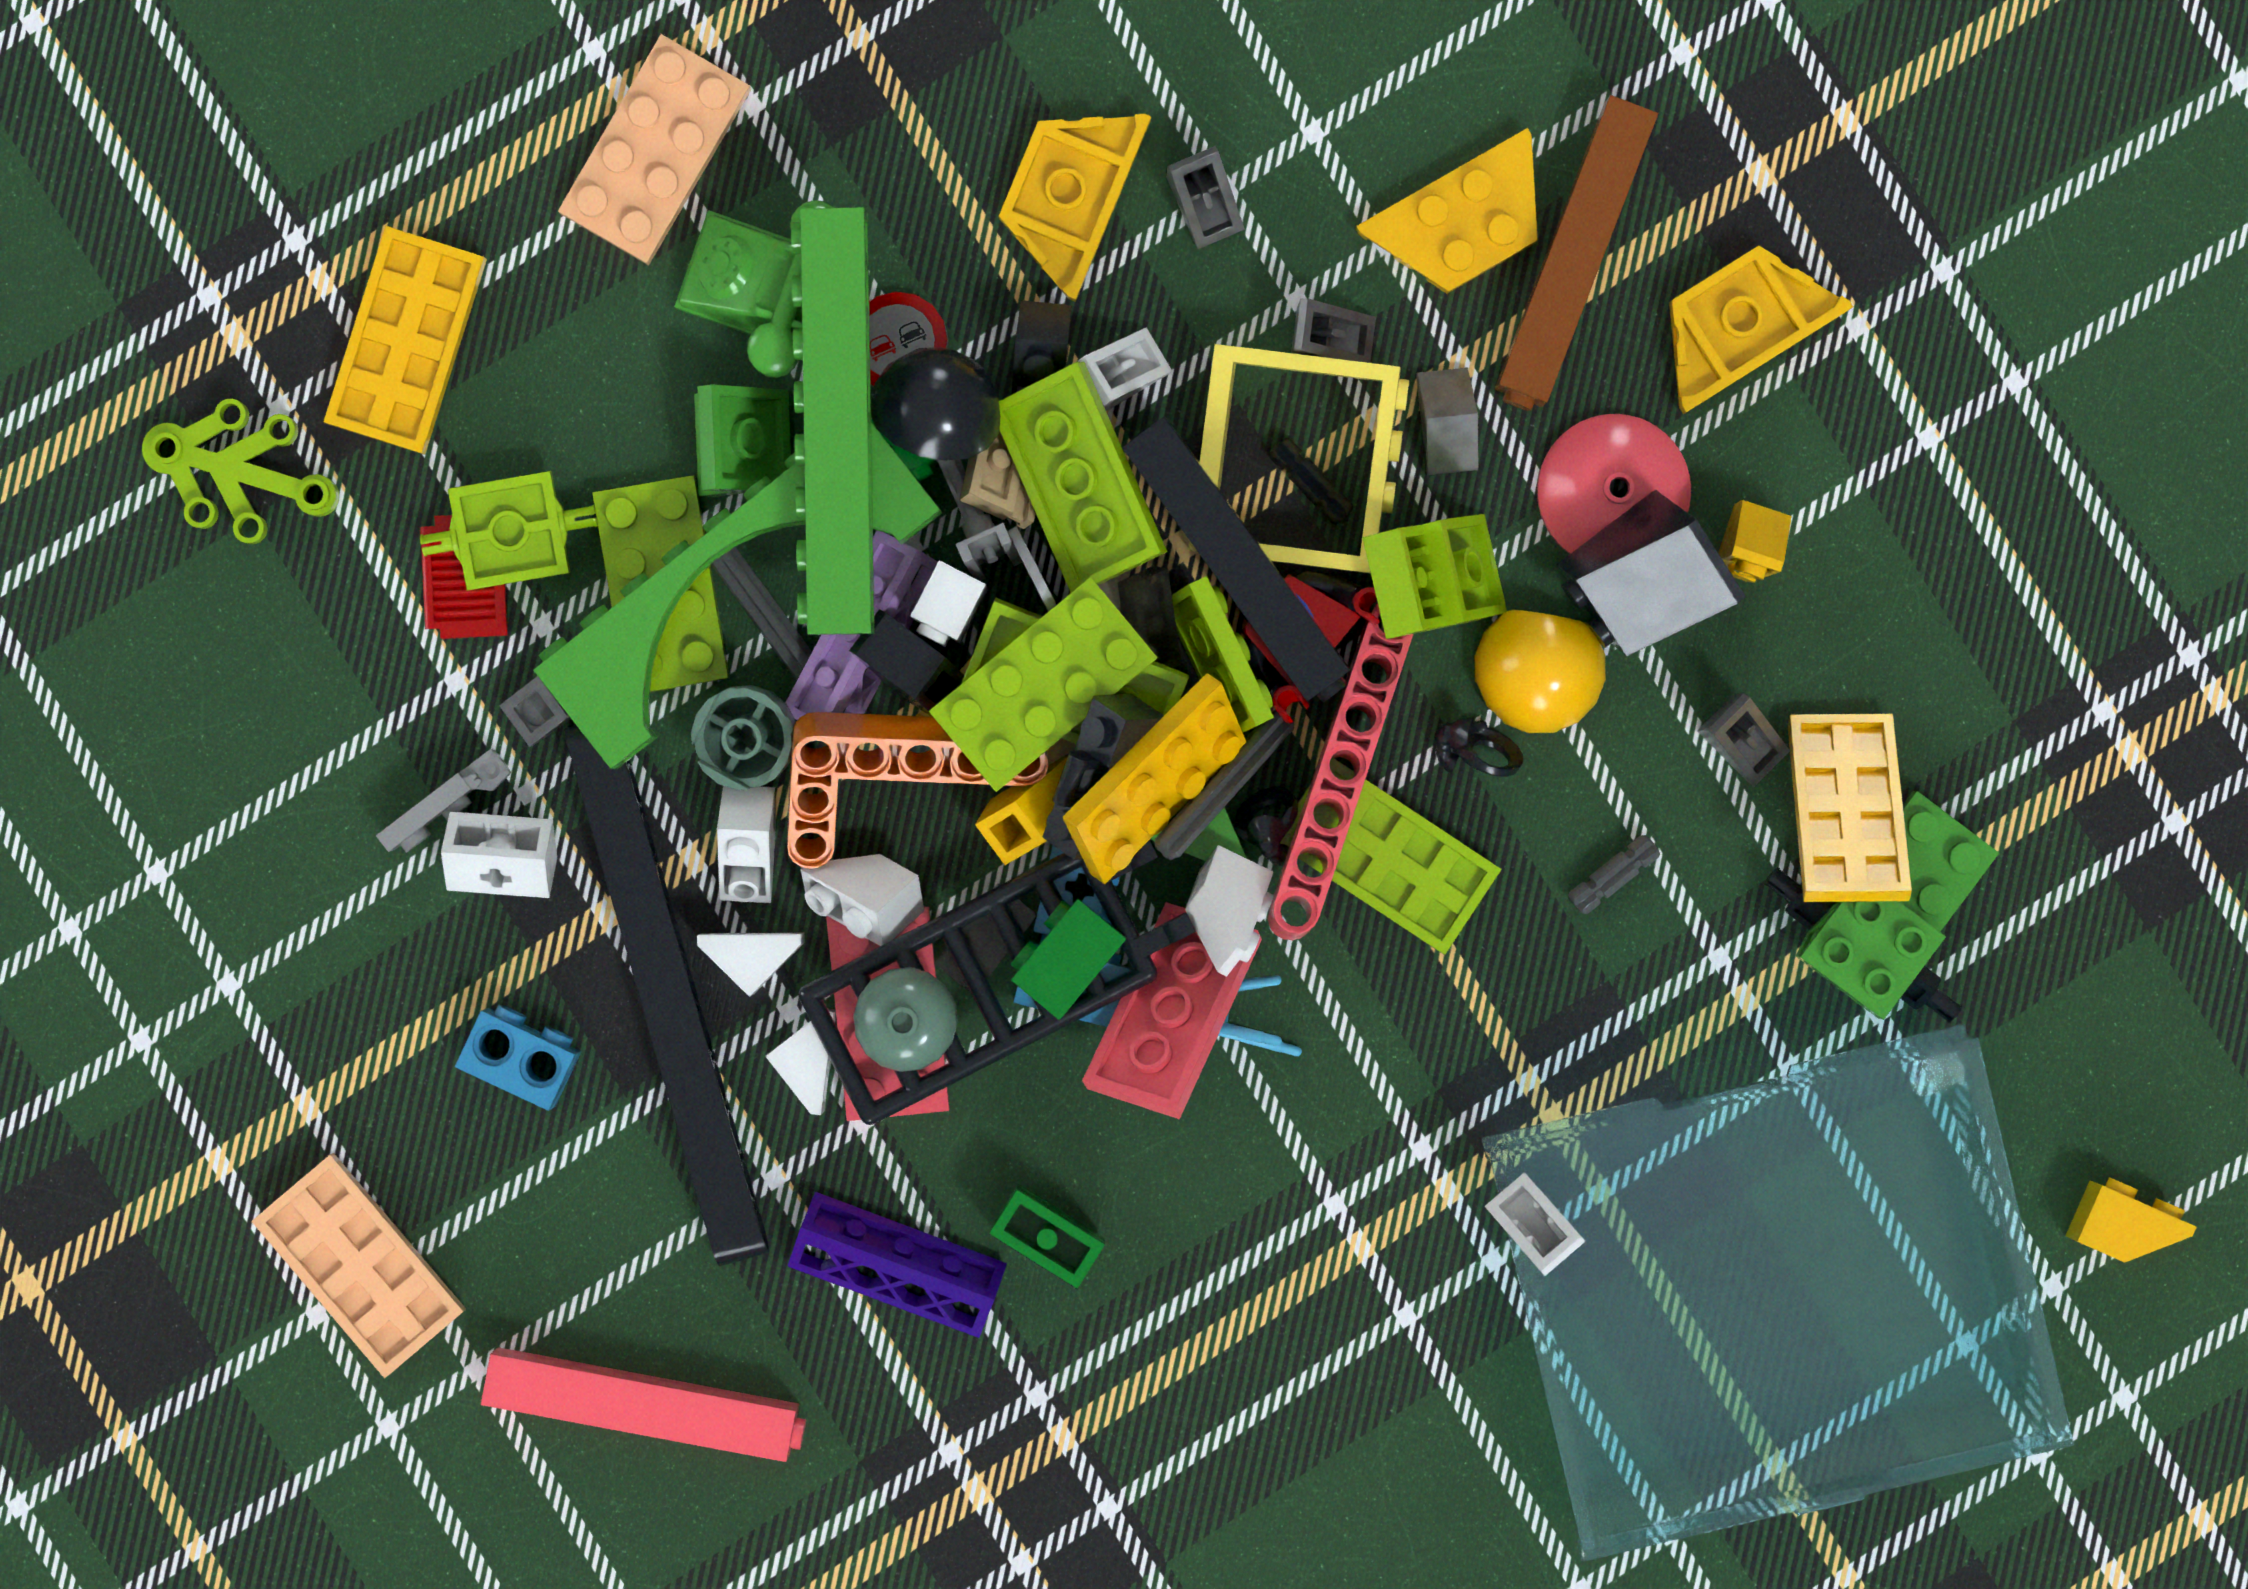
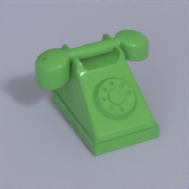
M813 200L805 202L793 213L790 229L792 222H801L800 208L835 207L825 201ZM708 210L674 307L679 311L750 335L747 343V354L749 361L755 369L767 377L778 378L785 376L795 368L799 361L794 360L793 329L802 328V307H793L792 276L801 275V254H792L791 239Z

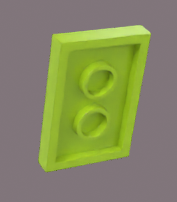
M1206 576L1188 584L1163 600L1166 611L1199 680L1208 673L1222 682L1242 732L1273 719L1274 716L1270 710L1273 706L1270 692L1263 681L1260 679L1256 680L1248 664L1250 660L1248 646L1238 632H1233L1225 615L1228 613V606L1220 589L1215 585L1211 586Z

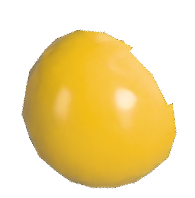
M1524 610L1506 611L1484 631L1474 656L1475 682L1479 687L1486 706L1504 724L1526 733H1555L1578 723L1596 705L1606 680L1605 653L1587 623L1551 614Z

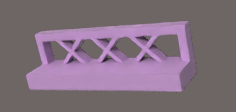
M876 531L873 536L874 616L881 609L909 630L914 621L911 614L938 562L906 543L901 545L896 538L881 531ZM860 634L820 636L785 702L796 720L812 712L843 713L845 708L844 713H865L882 680L849 651Z

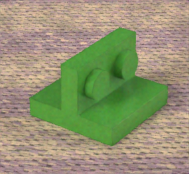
M715 384L697 386L698 393L694 394L698 496L718 497L742 494L763 477L768 476L773 481L788 469L784 464L785 460L791 456L788 390Z

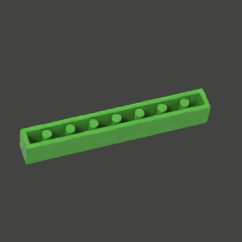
M864 207L800 208L801 222H792L791 224L792 254H801V275L792 276L793 307H802V328L793 329L794 360H803V381H794L795 413H804V434H795L796 466H805V487H796L795 503L797 519H805L806 540H797L796 545L797 570L806 571L807 592L798 593L797 596L798 624H807V634L809 635L875 634L868 213Z

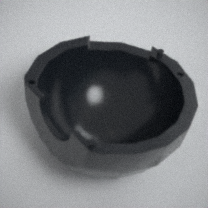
M942 347L918 348L888 364L875 381L871 390V418L876 429L895 446L917 456L943 461L967 459L987 450L999 435L1000 407L992 381L984 368L974 359L955 350Z

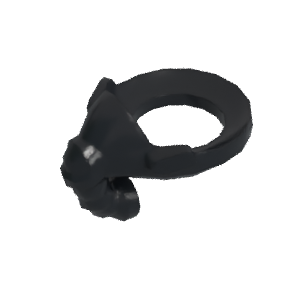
M1473 717L1460 718L1453 723L1447 722L1440 726L1434 734L1436 741L1435 754L1438 757L1439 763L1449 773H1452L1459 757L1472 768L1498 777L1515 775L1523 765V753L1510 738L1488 728L1486 721L1473 722ZM1485 745L1496 749L1505 756L1508 765L1503 767L1493 766L1482 761L1477 756V752L1473 747Z
M1274 786L1262 789L1244 801L1236 815L1237 826L1234 827V830L1240 839L1257 846L1262 855L1277 866L1284 865L1289 850L1287 845L1280 844V842L1292 828L1298 815V803L1294 794L1285 787ZM1279 803L1286 806L1282 818L1264 815L1253 819L1259 810L1270 804Z

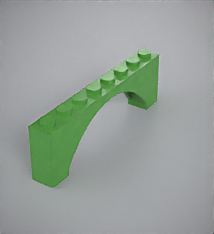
M871 423L873 529L894 535L902 545L940 516L942 512ZM795 452L785 460L784 464L788 469L773 481L768 476L760 479L743 494L747 500L746 503L732 514L727 508L718 512L702 526L706 534L690 546L685 540L676 545L662 557L661 560L666 566L650 578L645 572L634 578L620 591L625 597L610 610L605 605L598 607L579 623L584 629L569 642L564 637H561L539 654L543 662L533 671L610 769L620 768L658 738L650 727L649 698L654 661L659 642L671 614L696 578L718 558L746 541L782 528L806 525L805 519H797L796 487H805V466H796Z

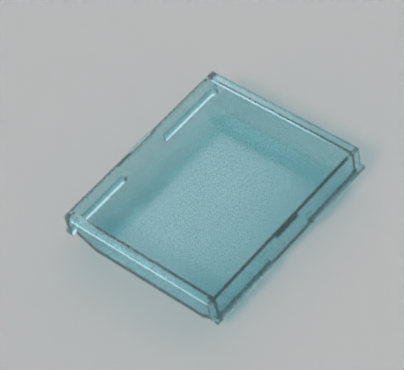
M1964 1024L1791 1064L1787 1074L1784 1076L1666 1104H1661L1655 1097L1481 1138L1485 1157L1491 1162L1498 1194L1525 1172L1585 1240L1580 1247L1544 1276L1508 1234L1578 1530L1579 1539H1576L1581 1561H1589L1791 1512L1797 1515L1860 1501L1867 1494L2074 1446L1978 1037L1967 1035Z

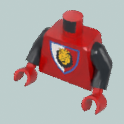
M1311 571L1301 572L1296 577L1288 574L1285 578L1286 582L1334 647L1337 646L1360 616L1375 625L1381 621L1370 613L1371 605L1377 601L1373 587L1364 588L1340 575ZM1248 622L1241 631L1245 636L1244 640L1250 652L1248 664L1256 680L1260 679L1268 688L1277 713L1284 722L1292 723L1293 720L1286 712L1289 704L1301 702L1308 709L1309 703L1250 622Z

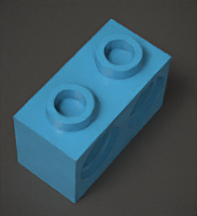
M498 1004L496 1011L490 1008L481 1010L455 1067L548 1111L556 1107L581 1053L580 1050L570 1046L573 1038L548 1026H545L542 1033L524 1025L527 1018L525 1015ZM492 1029L504 1032L509 1039V1051L503 1058L492 1056L486 1049L485 1038ZM538 1051L551 1054L556 1061V1072L551 1079L539 1078L532 1070V1058Z

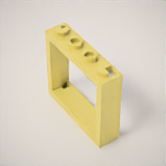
M1215 344L1200 464L1219 490L1236 364L1382 382L1362 537L1380 533L1382 512L1392 513L1396 483L1386 482L1389 461L1399 462L1403 431L1393 430L1395 411H1406L1409 380L1400 379L1401 368L1399 366ZM1363 538L1360 556L1259 543L1271 561L1371 574ZM1189 541L1188 550L1197 551L1193 544Z

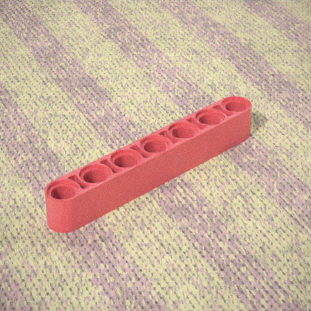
M1376 604L1371 612L1377 618L1381 616L1378 604ZM1367 620L1364 623L1350 665V671H1348L1345 680L1348 685L1342 689L1273 895L1272 903L1268 910L1267 919L1271 930L1275 935L1284 940L1293 941L1302 938L1315 926L1320 917L1413 634L1386 639L1385 633L1382 632L1378 624H1371ZM1367 662H1375L1381 665L1386 673V681L1380 684L1369 682L1363 676L1362 665ZM1356 709L1366 713L1371 723L1370 729L1365 732L1351 729L1346 721V712ZM1336 757L1349 760L1354 767V778L1340 780L1335 777L1330 770V760ZM1320 805H1327L1333 808L1338 815V826L1327 829L1318 825L1313 815L1314 808ZM1304 853L1317 856L1322 863V874L1314 878L1302 874L1297 865L1298 856ZM1290 901L1300 904L1306 912L1305 924L1298 927L1287 924L1281 915L1282 904Z

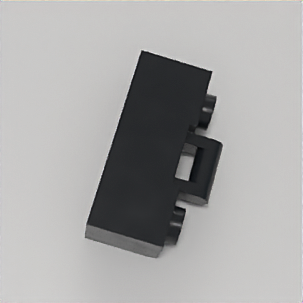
M1133 694L1097 695L1093 697L1086 719L1081 725L1075 750L1069 752L1052 798L1054 806L1047 818L1046 828L1042 836L1044 839L1073 860L1083 859L1062 817L1164 715Z

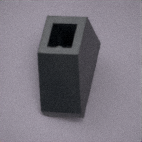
M1021 300L1015 338L1012 394L1067 367L1072 305Z
M879 609L874 616L875 634H860L849 651L901 698L933 717L929 711L961 685L964 674L946 657L886 612Z

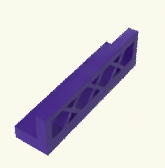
M818 1192L814 1193L788 1263L790 1268L980 1338L1007 1263ZM806 1244L826 1251L831 1259L822 1260L804 1253ZM863 1265L874 1269L879 1277L870 1278L864 1276L855 1267ZM911 1283L922 1287L927 1295L918 1296L910 1293L903 1285ZM960 1301L979 1309L978 1314L974 1317L958 1311L951 1303Z

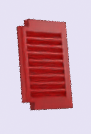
M452 515L434 516L435 526L420 527V535L449 531ZM442 542L421 544L425 629H440V639L508 636L506 584L467 591L463 567L454 551L424 557L422 547L442 544Z

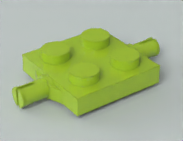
M552 471L449 488L448 494L452 510L450 530L426 535L421 534L420 543L442 542V544L422 547L424 557L454 551L462 564L468 591L570 573L566 550L568 531L593 526L598 527L597 517L582 520L576 519L577 517L596 514L594 505L564 511L556 497Z

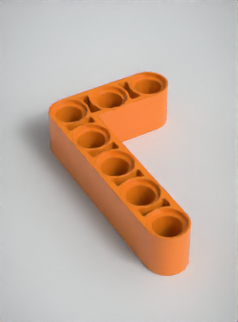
M832 712L807 713L795 722L793 728L787 821L788 854L794 863L808 869L819 868L832 858L835 844L838 779L989 784L933 717ZM817 740L827 745L814 749L807 747L805 744ZM863 743H873L879 746L870 751L858 748ZM916 745H925L931 748L923 753L909 750ZM1047 751L1006 785L1028 786L1041 781L1048 770ZM808 787H818L824 791L819 794H808L803 790ZM812 832L819 834L820 837L805 839L801 835Z

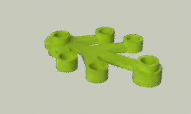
M222 400L217 405L215 413L186 428L173 423L159 424L153 427L143 440L142 453L144 460L154 471L171 476L186 504L184 507L185 520L196 528L207 529L213 526L218 519L219 512L213 501L204 498L190 467L211 474L235 520L233 532L236 538L247 544L261 542L267 535L268 527L264 518L255 513L239 482L295 499L298 507L303 512L316 517L332 513L339 503L340 496L336 484L325 476L312 474L301 480L247 463L248 460L277 445L288 446L296 440L298 426L292 418L283 414H275L269 417L263 429L217 453L197 446L226 429L238 431L247 425L249 421L248 408L238 400ZM229 406H237L240 410V418L234 424H227L224 420V412ZM286 421L290 428L289 434L286 438L277 440L273 435V427L277 422ZM166 439H172L176 450L171 457L163 458L159 452L160 444ZM319 485L323 490V498L317 504H310L306 493L311 486ZM205 503L209 508V517L204 522L199 523L194 519L193 510L198 504ZM248 519H255L259 526L258 533L252 538L245 537L242 532L243 523Z

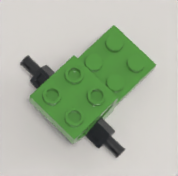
M1913 791L1903 804L1912 887L1909 901L1804 902L1802 886L1781 871L1779 867H1776L1770 873L1764 885L1770 887L1789 902L1785 909L1786 913L1809 929L1796 957L1875 1017L1884 1020L1898 1000L1901 999L1916 1010L1925 1004L1945 1019L1947 1023H1951L1960 1013L1962 1005L1956 1003L1938 989L1941 978L1928 969L1925 964L1946 938L1941 933V930L1998 856L1999 852L1921 793Z

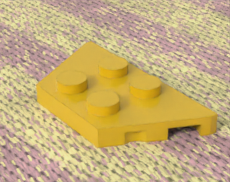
M1135 114L1134 117L1105 119L1103 117H1088L1077 121H1064L1063 119L1038 121L999 214L1000 221L1065 296L1074 302L1078 298L1151 122V116Z
M1526 128L1357 225L1355 229L1358 235L1365 240L1369 239L1393 255L1395 260L1426 277L1428 282L1446 294L1535 244L1538 238L1532 135L1529 129Z
M1761 246L1755 247L1669 302L1680 410L1685 414L1853 308L1850 300L1831 293L1813 282L1814 279L1799 269H1792L1785 265L1779 257Z

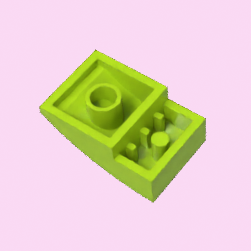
M1485 514L1442 519L1362 537L1386 639L1498 616L1507 611Z

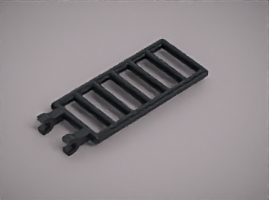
M1150 840L1133 856L1129 865L1123 870L1118 871L1106 884H1103L1090 874L1083 859L1073 860L1065 853H1062L802 986L798 993L799 1000L862 1122L867 1125L876 1124L1152 983L1156 979L1158 972L1150 954L1196 931L1186 912L1142 935H1139L1112 880L1158 858ZM1082 867L1110 924L1126 937L1122 947L1133 969L1106 983L1099 972L1087 986V993L1079 996L1060 1020L1033 999L1041 1016L1013 1030L961 928L989 914L1012 960H1014L1027 942L1008 904L1036 891L1049 917L1063 900L1054 881ZM943 938L994 1040L966 1053L955 1032L952 1044L944 1053L948 1061L947 1064L920 1077L917 1070L906 1072L894 1070L902 1087L874 1101L823 999L851 985L858 999V996L871 981L869 975L896 961L900 968L912 967L925 971L915 952Z

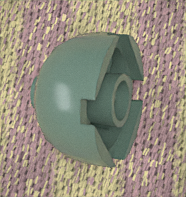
M754 685L729 687L709 698L695 716L691 730L692 745L695 743V750L700 759L698 763L702 771L716 783L735 790H746L767 784L779 777L791 762L793 728L796 720L787 703L770 690Z
M912 967L890 969L872 979L858 996L853 1014L855 1036L865 1054L881 1067L899 1072L922 1070L938 1061L952 1044L958 1025L956 1002L947 986L930 973Z

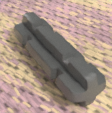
M1642 835L1636 838L1627 846L1629 849L1627 852L1620 851L1591 874L1588 883L1581 882L1569 892L1570 901L1580 913H1590L1601 904L1600 899L1603 896L1609 898L1639 874L1638 869L1641 866L1646 868L1659 858L1660 852L1649 837Z

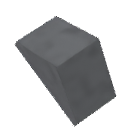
M1216 146L1167 167L1166 178L1197 249L1245 230Z
M1300 299L1296 311L1291 353L1370 363L1376 317L1312 299Z
M1468 367L1416 373L1427 475L1478 470V412Z
M1745 693L1732 695L1697 730L1754 787L1790 752L1753 700Z

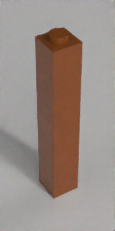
M1610 95L1605 101L1494 388L1505 393L1503 401L1507 404L1531 411L1533 405L1543 407L1548 402L1659 113Z

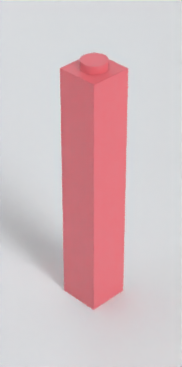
M500 1347L490 1354L481 1405L782 1462H787L791 1448L801 1449L806 1419L797 1418L799 1403Z

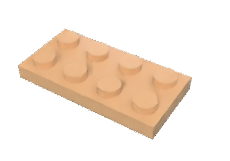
M661 34L558 212L649 266L751 91L750 85Z
M334 1153L326 1157L251 1221L384 1378L390 1375L466 1310L458 1298Z

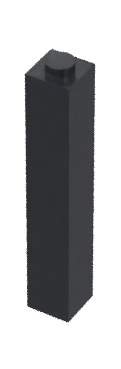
M1166 417L1161 418L1122 448L1304 698L1309 701L1317 695L1323 703L1348 684L1342 676L1350 671L1349 666Z

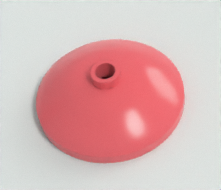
M1605 414L1577 423L1554 442L1547 452L1539 471L1537 501L1541 518L1549 534L1562 549L1571 554L1654 490L1660 492L1688 513L1691 500V481L1682 453L1665 432L1652 423L1638 417L1624 414ZM1613 479H1621L1626 483L1627 493L1624 497H1615L1610 492L1609 487Z

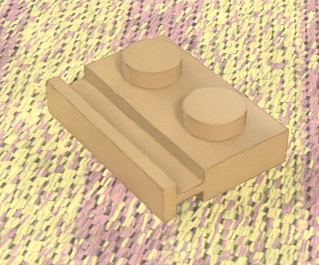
M999 430V435L987 450L968 459L960 501L1002 520L1006 518L1018 522V527L1025 529L1034 522L1036 512Z

